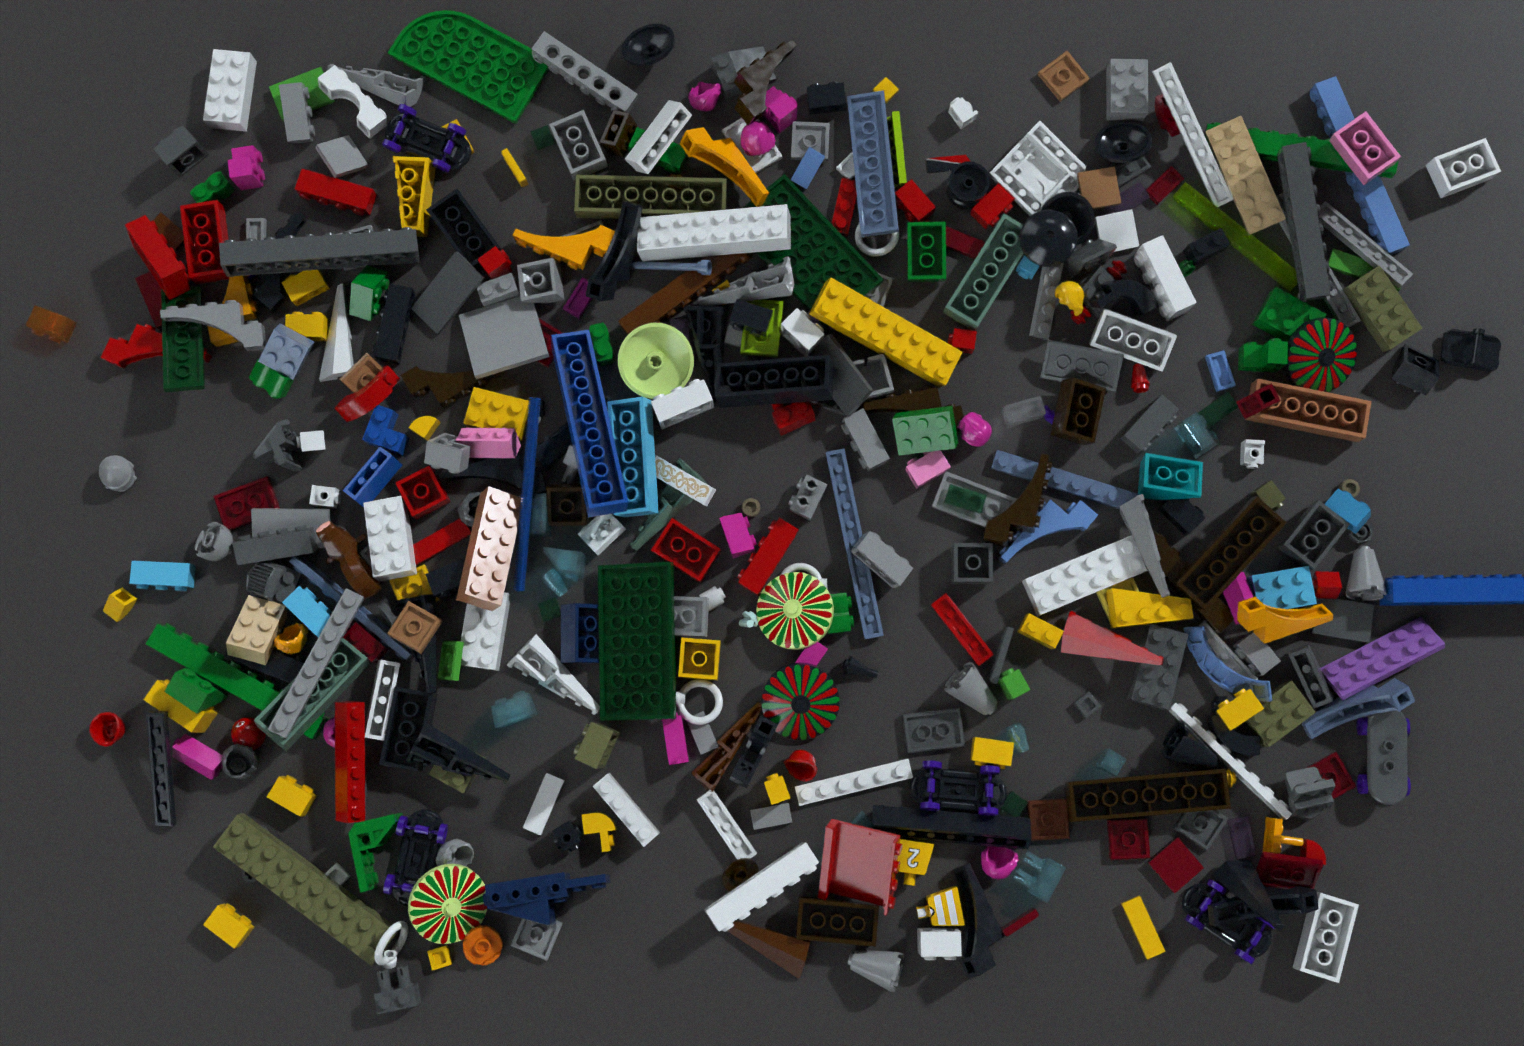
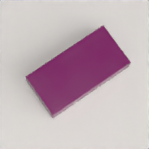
M583 277L563 307L564 311L578 319L581 318L592 298L586 297L588 280Z

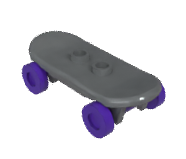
M1397 710L1372 714L1369 719L1367 716L1358 718L1356 724L1358 735H1367V775H1358L1357 791L1359 794H1367L1369 791L1371 796L1381 804L1396 805L1405 796H1408L1411 790L1407 762V737L1410 734V721L1408 718H1405L1401 711L1398 712Z

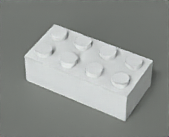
M213 49L203 121L210 128L247 132L257 61L250 52Z
M1162 235L1142 244L1134 255V261L1136 266L1140 267L1143 272L1144 282L1149 284L1151 288V293L1159 305L1161 316L1165 317L1166 321H1169L1187 313L1197 302L1164 236Z
M1103 308L1089 344L1105 351L1124 354L1123 358L1163 372L1177 335Z
M396 496L363 503L373 578L381 582L417 575L409 511L403 497Z
M504 592L502 605L494 611L467 604L461 642H464L461 666L499 671L511 594Z
M1317 892L1319 909L1306 914L1293 968L1339 983L1359 904Z

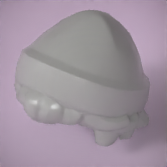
M113 455L106 457L99 466L100 480L106 489L124 492L131 488L137 479L133 470L134 465L122 456Z
M461 839L447 841L438 850L436 865L459 864L467 867V864H471L474 858L473 848L470 843H466Z

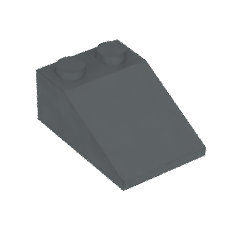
M763 46L728 51L711 58L712 69L718 84L722 85L721 91L725 99L742 93L734 83L738 76L736 73L744 66L746 68L749 67L755 59H762L766 54ZM774 72L770 77L769 83L776 81Z
M1091 239L1083 243V247L1077 250L1075 248L1070 258L1064 262L1072 280L1094 270L1097 265L1102 266L1106 264L1116 250V244L1101 239L1095 241Z

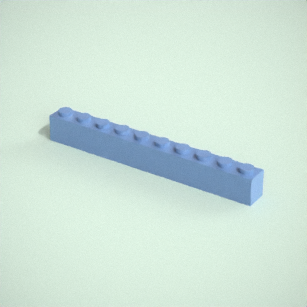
M1336 76L1315 83L1310 89V98L1315 103L1317 114L1325 125V133L1330 138L1335 132L1355 119ZM1345 172L1346 181L1352 187L1354 199L1361 208V215L1366 220L1369 234L1374 238L1375 243L1390 255L1406 249L1410 244L1381 178L1377 176L1363 185L1354 173Z

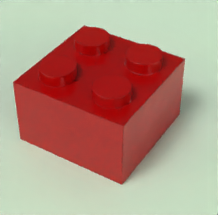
M430 465L395 483L412 517L415 519H419L451 502L435 469Z

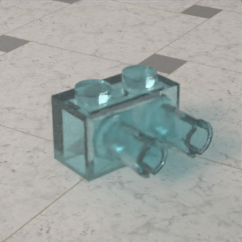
M1027 851L1025 855L1032 860L1023 857L1022 862L1037 869V872L1033 877L1018 868L1016 873L1021 875L1022 878L1014 874L1013 880L1028 887L1027 892L1048 903L1066 867L1048 857L1041 859Z

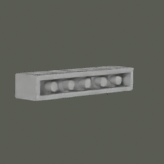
M545 31L532 47V56L535 61L540 64H546L549 66L550 71L555 74H561L569 84H576L584 94H591L599 104L610 107L612 112L616 110L629 113L637 101L638 94ZM554 52L557 56L550 58L548 54ZM571 63L573 67L567 69L563 65ZM581 73H586L588 75V78L581 79L579 75ZM600 83L604 86V88L599 90L596 89L594 86ZM612 94H617L620 98L617 100H613L610 98V96Z

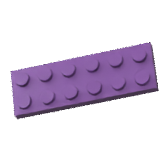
M1419 617L1320 669L1327 683L1343 701L1444 649L1445 643Z

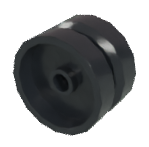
M976 162L958 164L952 170L946 185V194L949 201L958 208L972 209L986 196L989 189L990 177L987 170Z

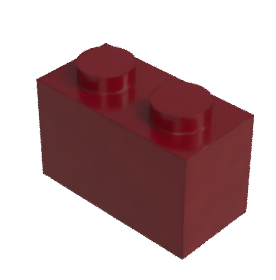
M356 622L343 636L345 640L373 663H378V660H381L390 649L382 644L375 635L369 633L362 624Z

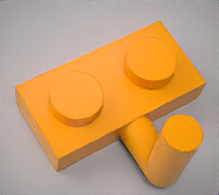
M1266 817L1262 852L1280 854L1282 849L1280 843L1302 846L1303 839L1282 836L1283 819Z

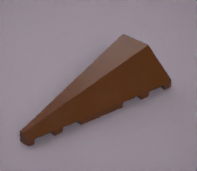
M757 702L717 741L719 747L691 773L709 792H713L760 714L762 710L760 702Z
M737 920L732 922L734 926L727 930L729 933L800 979L810 945L809 940L796 939L794 936Z

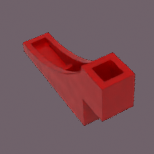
M137 324L129 341L120 337L117 340L110 337L100 358L125 369L131 363L163 356L162 332H156V328L148 324L144 326ZM204 348V362L209 363L212 356Z

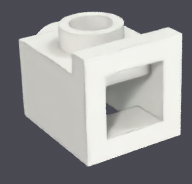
M957 97L950 103L948 113L960 129H963L977 119L978 111L975 110L973 112L972 105L965 101L963 97Z
M1246 439L1241 442L1240 465H1245L1248 469H1257L1258 466L1264 464L1265 440ZM1252 451L1256 452V457L1252 456Z
M312 485L309 504L315 507L337 509V505L341 502L340 490L334 487ZM324 493L328 494L326 499H323Z

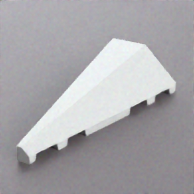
M344 284L337 286L319 377L320 382L338 379V377H342L354 365L351 348L352 336Z
M537 634L507 663L508 667L512 668L514 666L523 671L522 675L526 677L528 675L539 681L538 684L563 698L567 696L576 701L575 705L579 707L583 705L592 710L591 714L595 715L599 711L600 706Z

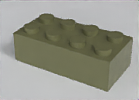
M1380 265L1343 288L1359 318L1382 352L1391 350L1423 329Z
M591 722L589 725L586 724L582 735L585 737L582 743L578 742L573 753L576 755L575 760L595 769L605 768L620 732L597 722Z

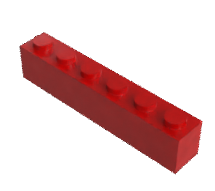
M359 701L335 702L336 821L344 823L365 821V702Z

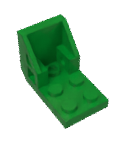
M402 813L354 823L348 834L360 893L377 888L379 878L377 872H374L373 869L375 859L373 853H370V849L387 843L396 831L398 820L401 815L403 816Z

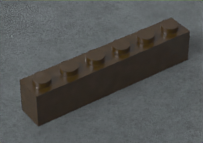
M1154 532L1161 559L1160 565L1165 574L1166 583L1179 597L1188 598L1173 582L1190 563L1184 562L1179 557L1180 553L1166 543L1167 539L1162 534ZM1221 596L1207 610H1202L1191 600L1194 613L1202 621H1205L1216 634L1221 633L1234 620L1228 604H1224L1220 600Z

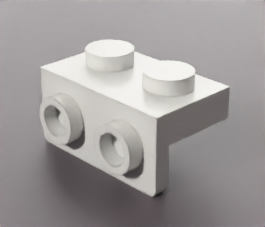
M612 514L596 516L589 524L582 528L578 535L599 555L626 529Z

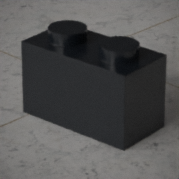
M833 81L825 85L815 83L807 86L806 95L809 115L846 111L847 103L844 82Z
M1222 228L1188 244L1183 253L1188 261L1193 260V264L1197 265L1225 251L1230 242Z
M736 299L729 320L730 325L737 331L746 330L750 331V334L753 336L761 337L762 335L766 337L773 317V310Z
M1189 498L1167 500L1158 510L1184 536L1191 534L1206 518L1198 506H1193L1189 502Z

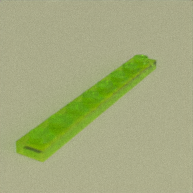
M1185 182L1172 197L1213 231L1222 228L1230 245L1289 292L1297 284L1296 270L1253 235H1248L1247 230Z

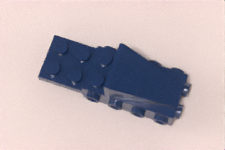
M562 872L486 884L483 902L487 909L545 925L556 924L554 903L568 902V898L573 897L572 892L587 891L586 887L592 886V889L606 888V884L611 883L610 875L601 874L570 879V873Z

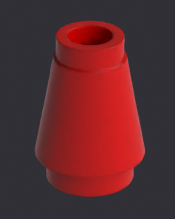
M1135 364L1132 370L1131 388L1135 393L1147 392L1150 382L1144 365Z

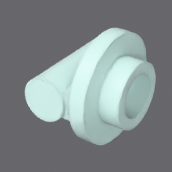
M744 611L742 613L744 619L739 621V625L749 628L757 627L756 614L752 611Z

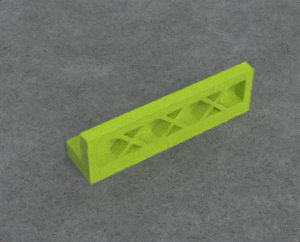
M894 111L891 117H887V122H891L892 127L889 131V140L893 142V147L890 151L891 158L895 160V165L892 169L896 168V173L893 171V176L897 178V184H894V188L898 190L907 183L900 112Z

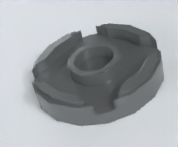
M385 602L377 605V608L388 625L392 627L397 616L391 612V608Z

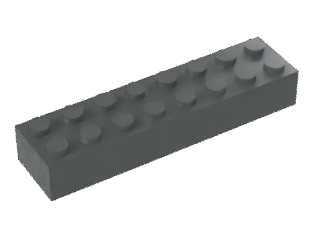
M1306 142L1282 146L1277 153L1300 300L1307 302L1324 299L1330 295L1333 286L1332 281L1328 280L1327 276L1330 268L1329 262L1325 261L1324 257L1327 249L1326 243L1322 242L1321 234L1324 231L1323 225L1319 223L1318 219L1320 206L1316 204L1315 200L1317 187L1312 182L1314 168L1309 163L1311 149L1307 147Z

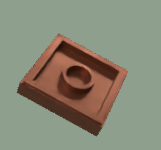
M1067 799L1027 801L1028 818L1031 820V841L1070 839Z

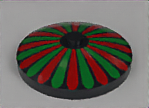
M1319 317L1303 323L1295 330L1288 341V360L1285 370L1290 381L1295 386L1323 392H1330L1338 388L1349 377L1355 365L1357 346L1354 335L1344 323L1332 318Z
M792 663L775 671L767 680L761 698L764 717L778 724L775 730L778 734L794 740H807L824 733L835 721L840 705L839 693L834 680L822 668L809 663Z

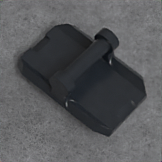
M1476 328L1472 332L1451 329L1443 333L1440 360L1452 366L1493 372L1499 366L1501 342L1496 336L1485 334L1484 329Z

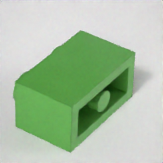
M1010 668L1000 673L1001 678H999L998 684L1007 700L1015 699L1030 690L1019 669L1013 670V668Z

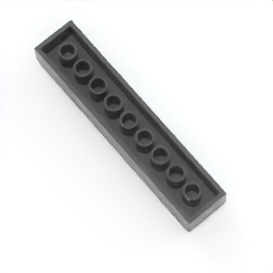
M410 227L394 231L392 229H383L380 232L364 230L362 233L346 231L337 235L334 233H324L323 236L306 234L303 237L289 235L281 239H276L275 237H266L264 240L247 238L244 241L225 240L224 243H219L221 267L227 277L365 267L366 265L382 266L420 263L416 229Z

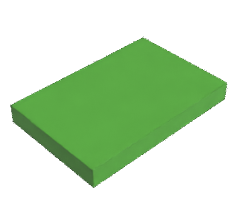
M321 67L269 86L283 122L284 116L279 85L302 82L305 87H308L310 98L307 99L308 106H311L312 111L335 102L334 99L331 100L318 87V77L324 73Z

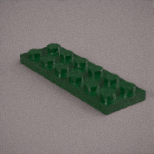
M189 287V291L171 300L168 299L161 289L162 310H166L168 306H177L178 308H186L188 304L202 306L201 287ZM162 319L164 391L177 392L205 389L203 324L185 321H164Z

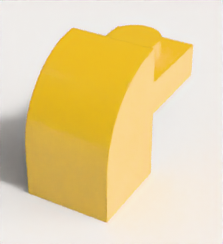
M601 812L582 814L584 834L600 832L602 852L611 851V847L614 846L613 834L610 835V831L617 830L614 820L609 815Z

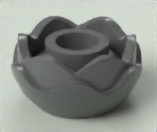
M1365 523L1359 530L1361 534L1358 532L1355 534L1348 529L1349 538L1356 544H1364L1371 540L1373 529L1368 523Z

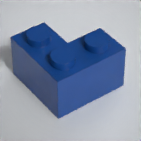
M377 405L373 410L362 440L372 446L382 447L384 450L403 456L410 438L403 433L393 430L398 414L392 409Z

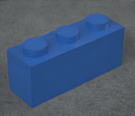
M379 447L344 488L343 492L364 508L363 503L373 501L402 467V464L382 447Z

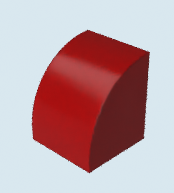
M1303 839V845L1300 846V857L1322 860L1323 865H1326V855L1322 847L1315 841Z

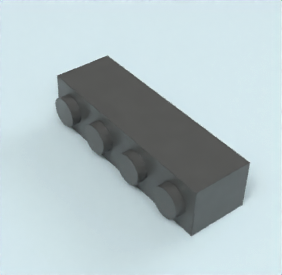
M306 525L297 526L292 531H288V528L279 529L274 534H269V531L257 533L256 537H250V534L242 535L232 543L237 565L309 554L318 550L314 528H307Z

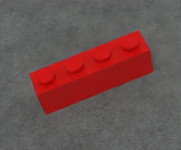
M301 169L295 186L296 192L302 199L308 201L314 199L326 206L332 204L337 209L346 211V209L353 210V213L360 216L371 214L377 196L372 188L306 169Z
M780 517L777 521H772L768 528L770 533L767 537H762L758 544L760 547L758 552L751 554L747 561L750 563L746 570L743 568L737 577L740 579L738 584L756 596L760 594L799 532V529Z

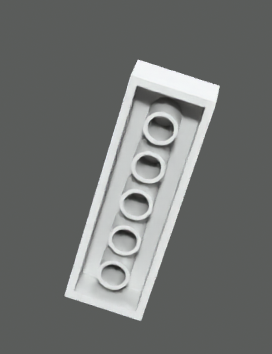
M1131 535L1026 578L1022 583L1038 617L1148 570Z
M802 842L712 903L704 911L718 931L726 932L734 926L732 922L738 918L739 920L745 919L751 914L749 912L754 907L757 909L768 903L766 901L767 898L770 896L775 898L784 892L783 887L786 885L793 886L801 880L799 876L802 874L808 875L817 869L815 865L819 861L807 843Z

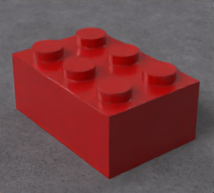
M671 518L651 549L653 554L666 562H673L675 568L700 584L721 553L719 547Z

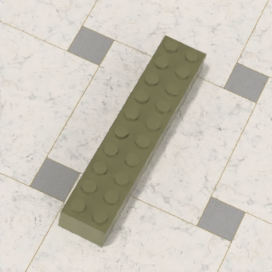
M245 813L237 814L213 848L373 966L376 963L374 955L377 944L386 930L393 924ZM400 930L394 933V935L390 938L383 953L385 952L387 947L390 945V943L393 941V939L396 937Z

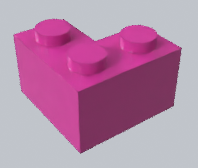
M774 86L767 90L765 99L767 110L763 115L780 134L793 124V121H797L798 104L792 96L789 97L786 92L783 93Z
M254 145L232 148V159L228 160L230 179L241 190L263 187L265 174L263 169H261V162H263L261 152Z

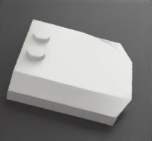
M1039 121L992 169L989 176L1014 197V201L1031 216L1039 212L1043 204L1053 195L1061 192H1075L1079 188L1077 173L1084 172L1086 166Z

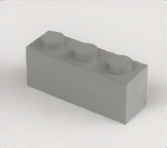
M302 82L279 85L287 142L290 144L313 142L315 129L314 125L310 123L312 109L307 103V99L310 98L308 87H305Z
M864 408L853 413L851 416L843 418L842 430L845 435L849 434L852 440L850 445L854 452L858 451L861 457L859 462L863 469L867 468L869 472L889 462L890 458Z
M868 531L864 533L850 552L892 588L901 586L913 569L909 565V561L896 554L895 549L881 541L880 536L875 532Z

